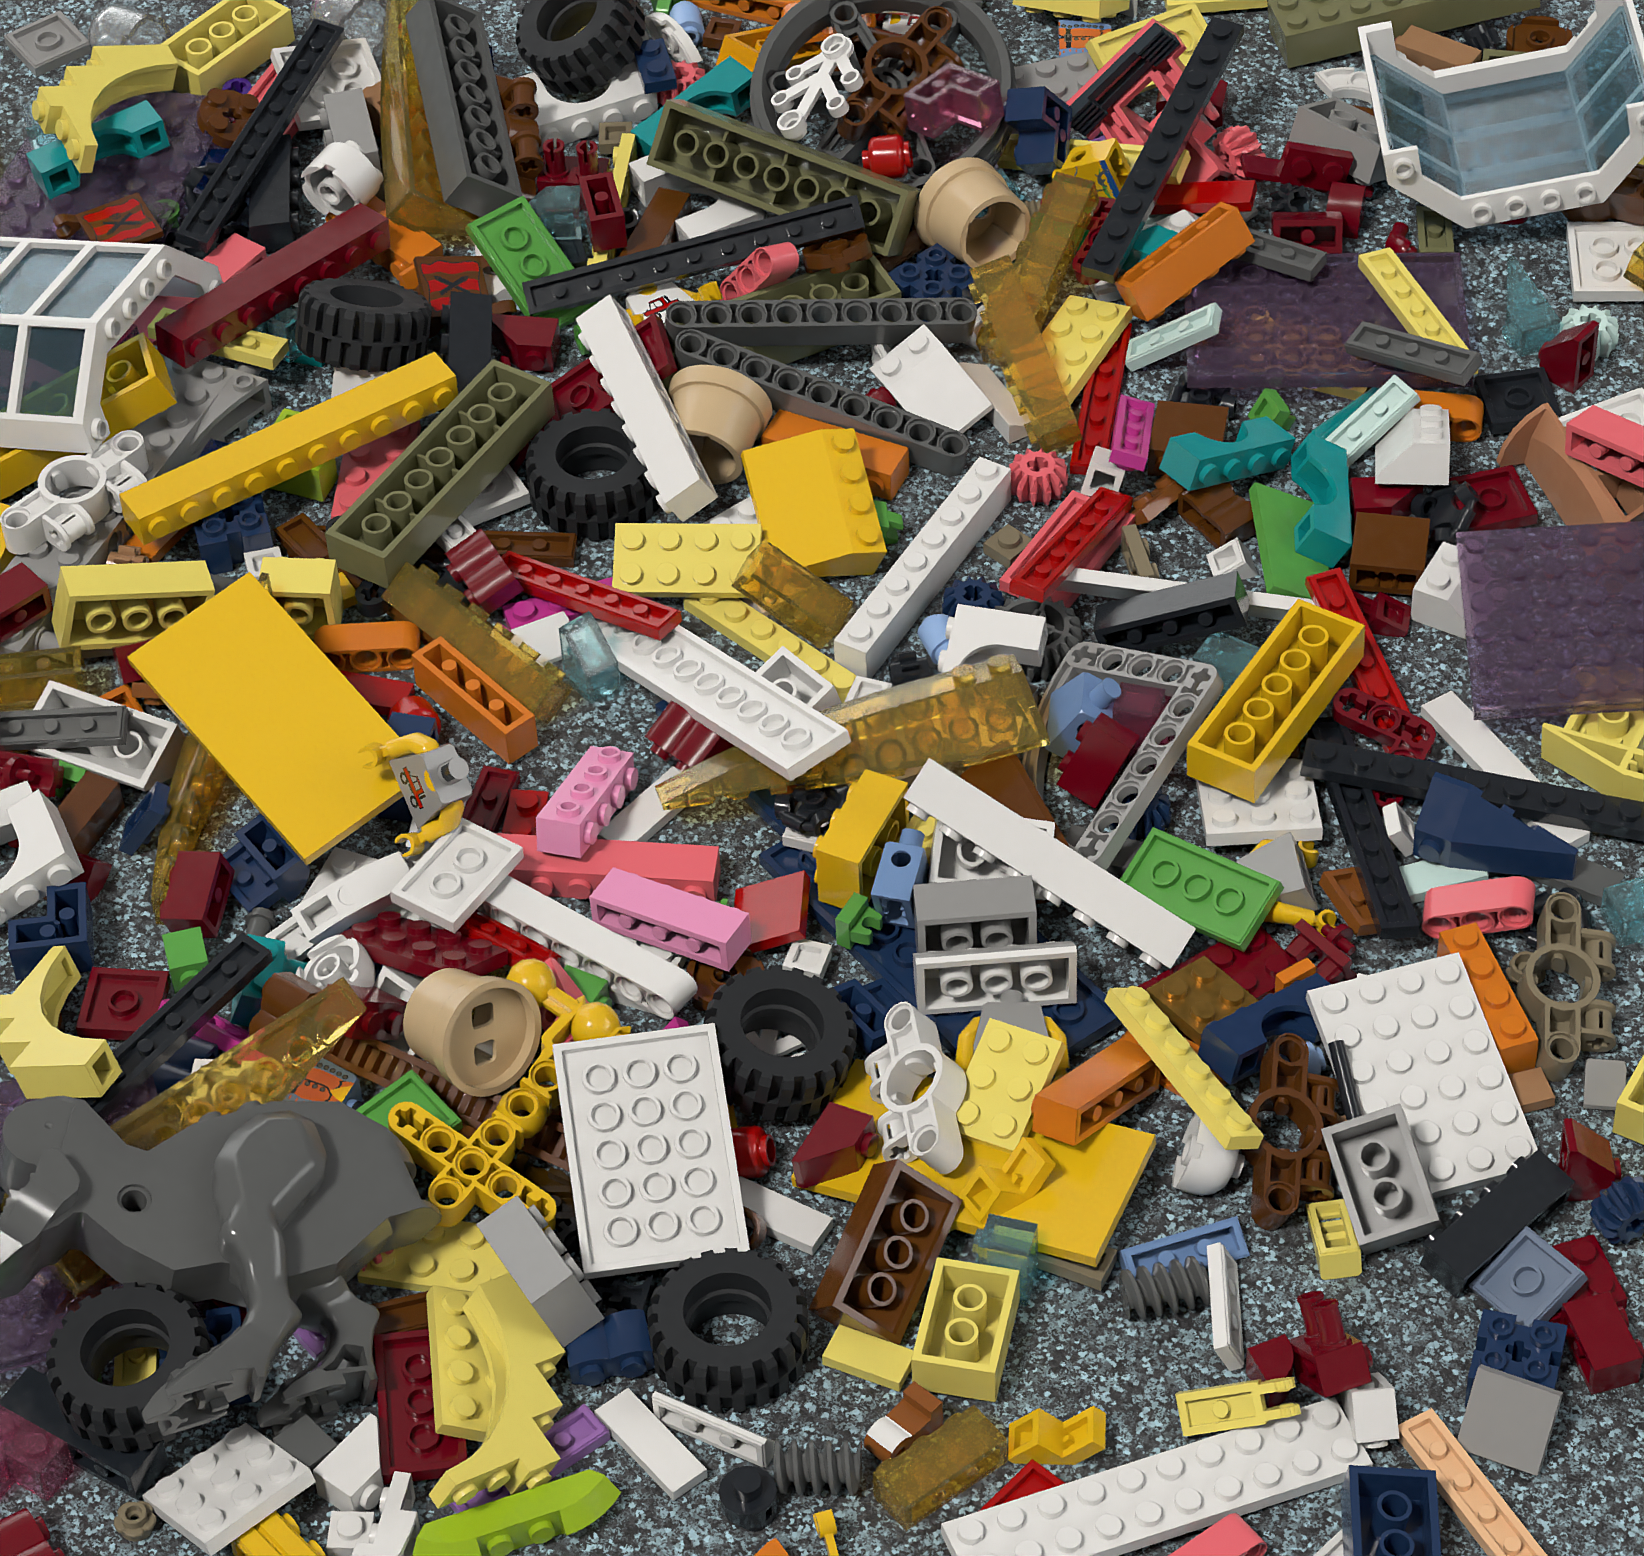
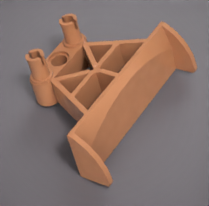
M1544 403L1526 415L1513 428L1502 444L1496 461L1500 467L1523 463L1526 465L1600 575L1589 597L1592 606L1630 600L1644 555V542L1639 537L1644 533V488L1596 468L1597 471H1594L1591 465L1566 455V427L1563 426L1550 405ZM1613 498H1617L1625 512L1628 514L1627 516L1624 515V513L1622 512V510Z

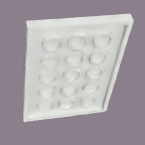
M1459 952L1307 991L1306 1000L1333 1071L1334 1067L1328 1043L1344 1040L1362 1115L1399 1103L1401 1104L1433 1198L1484 1186L1493 1180L1497 1182L1502 1181L1507 1177L1506 1172L1519 1157L1523 1156L1527 1159L1538 1150Z
M715 1023L552 1044L582 1266L585 1275L584 1280L679 1267V1263L690 1257L696 1260L701 1258L702 1252L713 1250L714 1253L725 1252V1248H737L738 1253L746 1254L750 1248Z

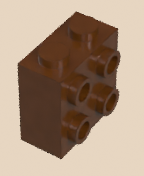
M1158 400L1148 451V475L1163 476L1166 474L1159 467L1170 437L1195 432L1209 439L1226 442L1229 407Z
M1357 512L1349 571V586L1351 590L1412 596L1413 588L1426 568L1430 519Z

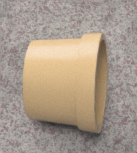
M960 158L942 166L925 183L915 206V228L921 241L929 248L938 243L953 254L956 259L981 272L999 270L1015 260L1024 249L1031 231V216L1027 206L1008 188L1006 181L995 168L979 158ZM988 207L985 216L975 218L984 208Z
M694 365L681 369L670 381L668 396L711 483L724 484L731 482L739 477L744 468L741 459L742 451L753 447L755 441L761 437L772 416L771 401L757 383L734 370L715 365Z
M456 968L438 970L421 981L408 1000L403 1019L405 1039L411 1050L436 1067L440 1074L456 1088L476 1097L498 1094L521 1078L534 1059L542 1029L539 1006L534 996L526 987L496 976L482 977ZM475 1007V1015L472 1022V1010Z

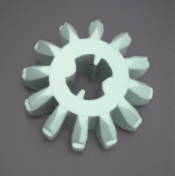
M1582 304L1579 310L1570 308L1568 314L1562 317L1559 332L1592 320L1599 322L1595 362L1598 356L1608 357L1618 344L1619 325L1617 318L1611 316L1610 310L1600 311L1597 305L1593 308H1587Z

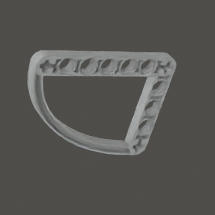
M1094 642L1078 643L1068 651L1040 701L1024 750L1022 765L1043 801L1044 775L1049 750L1045 749L1052 692L1081 673L1088 672L1101 680L1112 678L1120 687L1172 697L1076 846L1074 847L1068 843L1069 848L1104 870L1110 866L1183 753L1187 743L1193 737L1221 694L1224 682L1213 665ZM1122 661L1117 668L1106 671L1111 664ZM1152 667L1148 673L1136 676L1140 670ZM1182 672L1181 676L1176 680L1166 682L1173 674ZM1194 707L1189 714L1182 717L1178 716L1185 708ZM1175 735V738L1170 743L1159 745L1166 737ZM1157 764L1156 768L1151 772L1141 774V771L1147 766ZM1133 793H1138L1137 797L1134 800H1132L1129 803L1122 804V801L1125 797ZM1119 823L1116 829L1111 832L1102 833L1108 825Z

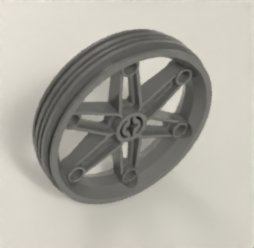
M801 0L777 22L767 36L758 55L750 87L753 126L784 138L777 127L775 108L771 103V98L778 91L791 87L785 77L787 72L785 69L797 51L818 33L832 27L834 34L840 33L849 39L858 36L868 52L877 40L861 16L879 13H903L921 16L928 8L941 6L947 9L952 16V26L945 45L950 48L960 34L968 40L983 59L992 81V87L947 81L946 89L942 93H937L924 86L921 96L964 100L963 105L920 104L923 109V115L919 119H914L907 127L918 157L913 158V168L908 169V173L905 176L907 181L902 183L922 190L928 179L937 171L919 123H984L971 145L956 159L966 157L979 158L995 167L1005 150L1013 130L1005 122L1003 105L1007 101V90L1016 88L1015 69L1005 40L993 21L972 0ZM929 25L934 30H941L937 25ZM853 51L849 60L853 68L858 70L861 75L862 69ZM895 58L883 59L876 68L872 69L874 76L880 82L888 84L890 88H906L913 78L917 76L915 70L908 77L899 72L905 63ZM834 71L831 78L837 90L846 91L840 81L841 71ZM811 72L808 76L810 77L817 72ZM805 94L793 100L794 106L792 109H797ZM819 96L811 112L831 115L826 108L827 100L825 96ZM847 117L851 122L857 119L856 117ZM836 118L815 150L853 163L862 154V150L868 148L869 140L872 137L888 134L874 124L861 139L851 141L839 154H836L833 150L842 139L837 130L838 118Z

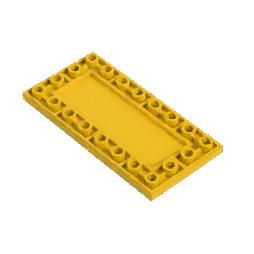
M251 572L242 576L127 656L130 665L306 865L313 862L403 797V793L389 763L392 760L390 756L386 757L384 763L372 769H364L362 766L373 762L374 756L370 751L358 753L359 749L373 742H378L385 746L387 741L399 736Z
M855 1059L843 1087L839 1088L832 1102L873 1115L876 1134L879 1136L877 1150L871 1158L868 1157L859 1171L805 1188V1190L854 1203L859 1198L873 1164L886 1162L882 1156L884 1140L877 1131L876 1123L879 1117L889 1111L884 1104H879L871 1098L869 1089L872 1083L871 1076L865 1071V1061ZM926 1077L921 1081L914 1092L912 1102L917 1101L926 1093L934 1078ZM1108 1123L1077 1145L1072 1146L1033 1132L1031 1128L1028 1138L1035 1139L1056 1163L1036 1195L986 1224L979 1223L965 1205L961 1203L951 1229L1097 1267L1156 1146V1135ZM961 1138L963 1157L958 1167L952 1172L940 1174L919 1158L907 1163V1165L958 1197L979 1165L1001 1169L1011 1154ZM793 1172L791 1176L792 1186L797 1187Z

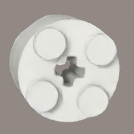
M351 140L345 143L334 142L327 145L301 174V178L304 177L305 179L302 189L309 202L322 214L327 215L331 212L337 216L358 203L366 205L379 191L380 184L384 179L382 173L363 154L361 147Z

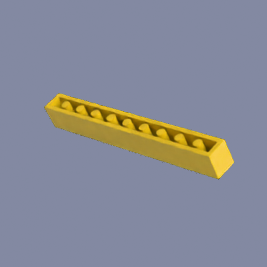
M436 352L430 353L120 493L119 497L124 520L143 545H146L446 408L458 396L456 375Z

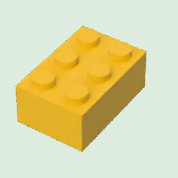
M865 769L858 782L851 783L842 808H837L833 812L829 829L824 836L820 835L814 844L813 857L816 858L817 866L814 882L818 884L819 901L843 909L854 892L868 897V902L870 901L886 842H896L902 830L909 823V811L906 809L909 802L903 799L908 791V782Z

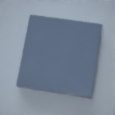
M1525 1226L1469 1284V1287L1494 1310L1517 1315L1516 1324L1532 1327L1534 1319L1548 1321L1588 1278L1577 1266L1528 1226Z

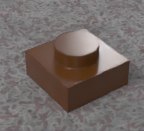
M711 16L702 36L703 47L720 50L725 35L743 32V21Z

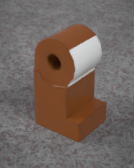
M913 1381L903 1391V1399L885 1417L880 1418L871 1426L864 1439V1448L890 1468L897 1467L905 1459L910 1458L943 1427L942 1401Z

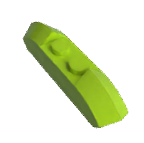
M588 1469L426 1523L416 1537L412 1556H506L513 1550L534 1543H545L554 1536L560 1534L567 1536L587 1527L600 1518L614 1504L621 1492L604 1474Z

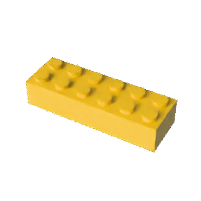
M144 332L118 345L107 353L100 405L108 422L110 434L104 442L122 431L135 428L143 421L164 412L177 403L165 360ZM80 367L21 400L20 413L73 417ZM7 408L1 410L0 412H7ZM0 447V501L38 481L41 471L54 460L65 456L84 455L86 453Z
M1297 599L1187 743V775L1255 803L1364 657L1365 625Z

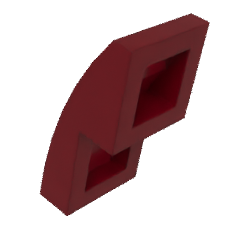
M1352 590L1372 634L1390 637H1405L1408 634L1411 606L1382 592H1379L1372 600Z

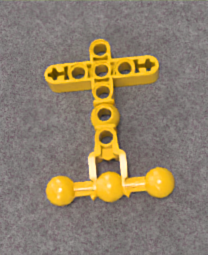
M526 959L519 961L512 966L506 979L526 987L534 996L539 1008L543 1006L559 1018L542 1035L541 1054L531 1066L529 1077H523L520 1080V1088L512 1089L502 1096L496 1110L492 1113V1118L484 1121L473 1135L467 1139L413 1102L398 1103L391 1108L388 1114V1129L404 1144L413 1162L436 1177L428 1188V1201L438 1207L442 1218L437 1225L441 1227L457 1225L474 1205L491 1214L518 1195L527 1209L534 1204L541 1215L544 1216L549 1225L544 1227L543 1231L548 1227L555 1230L556 1203L554 1199L508 1167L515 1156V1149H521L524 1146V1139L532 1138L539 1133L547 1121V1117L552 1113V1109L560 1105L552 1044L563 1043L570 1033L574 1041L631 1033V1026H621L618 1015L611 1006L601 1002L586 1003L585 995L574 999L556 987L553 971L545 962L540 960ZM543 1081H550L555 1085L545 1088L538 1084ZM518 1110H525L530 1114L525 1117H519L513 1113ZM493 1139H501L506 1143L501 1146H493L488 1142ZM436 1146H443L448 1150L443 1153H435L430 1149ZM469 1168H475L479 1170L480 1173L471 1176L464 1174L463 1171ZM509 1191L514 1195L509 1198H500L496 1193ZM442 1198H451L456 1202L451 1205H442L437 1201Z

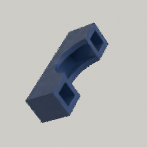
M1315 973L1303 980H1296L1289 987L1274 994L1266 995L1256 1003L1247 1007H1241L1225 1018L1210 1022L1202 1031V1040L1197 1055L1209 1068L1229 1085H1232L1259 1071L1267 1044V1037L1293 1033L1312 1043L1320 1041L1321 1037L1308 1006L1306 994L1308 990L1331 984L1321 975Z

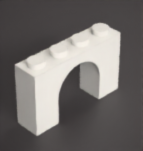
M634 60L630 65L627 64L622 69L623 73L617 78L614 76L608 80L609 84L604 86L606 92L603 95L583 103H568L552 97L535 73L520 76L533 79L537 85V92L534 98L539 107V114L535 120L538 123L539 134L542 139L539 152L543 151V143L551 138H554V147H557V138L562 140L564 144L599 134V123L628 121L635 123L647 119L658 110L657 92L644 93Z
M649 155L629 163L631 190L645 207H648L659 187L686 193L706 194L718 200L706 209L675 220L677 242L766 219L765 210L647 165Z
M957 604L955 617H949L947 621L945 636L946 639H949L947 650H941L939 655L938 672L942 673L939 684L934 683L931 689L930 705L934 707L932 716L925 717L922 739L927 740L928 748L934 755L978 761L998 743L1008 740L1020 760L1026 735L1023 718L977 710L968 705L962 699L959 692L967 674L975 667L987 662L1005 661L1041 667L1048 636L1046 617Z
M39 789L6 809L18 837L19 850L13 866L0 879V925L47 896V886L65 885L84 872L58 808Z

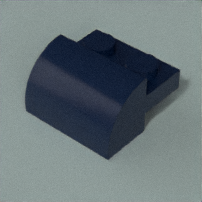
M259 814L234 833L239 842L223 854L235 870L229 892L247 913L252 912L257 907L268 909L282 897L290 904L305 887L310 873L309 864L306 865L265 817Z
M854 978L833 987L842 996L840 1003L846 1002L853 1014L852 1020L857 1028L855 1042L868 1055L887 1044L884 1028L885 1017L894 1005L907 1001L884 978L866 985L860 984Z

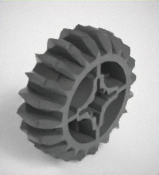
M1019 596L1015 602L1006 598L1004 606H995V610L1046 617L1048 630L1041 667L1005 661H991L992 667H1000L1002 675L1011 672L1013 675L1019 673L1030 677V683L1034 677H1041L1046 682L1049 674H1055L1068 651L1076 644L1083 642L1080 620L1074 614L1073 608H1066L1063 600L1053 603L1049 596L1043 603Z

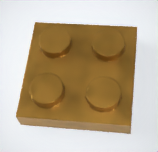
M1205 956L1146 990L1150 998L1169 1018L1170 1022L1198 1046L1201 1044L1202 1031L1210 1022L1218 1021L1233 1014L1241 1007H1247L1258 1002L1254 996Z

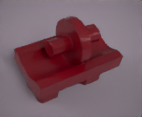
M0 751L1 790L28 781L32 792L39 789L46 797H55L56 789L62 787L64 767L59 766V759Z
M1302 918L1294 925L1297 936L1291 941L1285 951L1296 963L1304 958H1309L1311 961L1316 956L1321 961L1316 966V973L1321 975L1330 984L1339 983L1342 979L1347 981L1357 978V974L1351 970L1352 960L1348 957L1356 950V946L1351 943L1354 934L1351 927L1347 924H1340L1333 928L1331 925L1325 924L1321 929L1323 934L1321 935Z

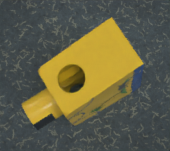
M1111 138L1073 148L1062 168L1053 171L1052 183L1056 189L1069 188L1072 192L1116 199L1131 172V168L1117 138Z

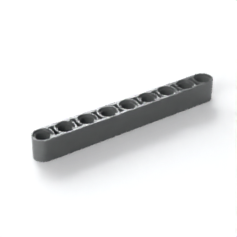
M961 297L677 301L670 304L666 309L664 326L669 343L675 346L676 336L687 329L701 331L737 346L900 344L923 324L942 344L963 343L968 341L973 335L977 308L972 301Z
M687 329L676 336L674 361L678 371L694 365H715L734 370L757 383L768 395L772 409L776 411L781 409L845 429L854 428L855 432L909 447L910 463L944 476H957L965 469L969 442L967 437L957 430L701 331Z

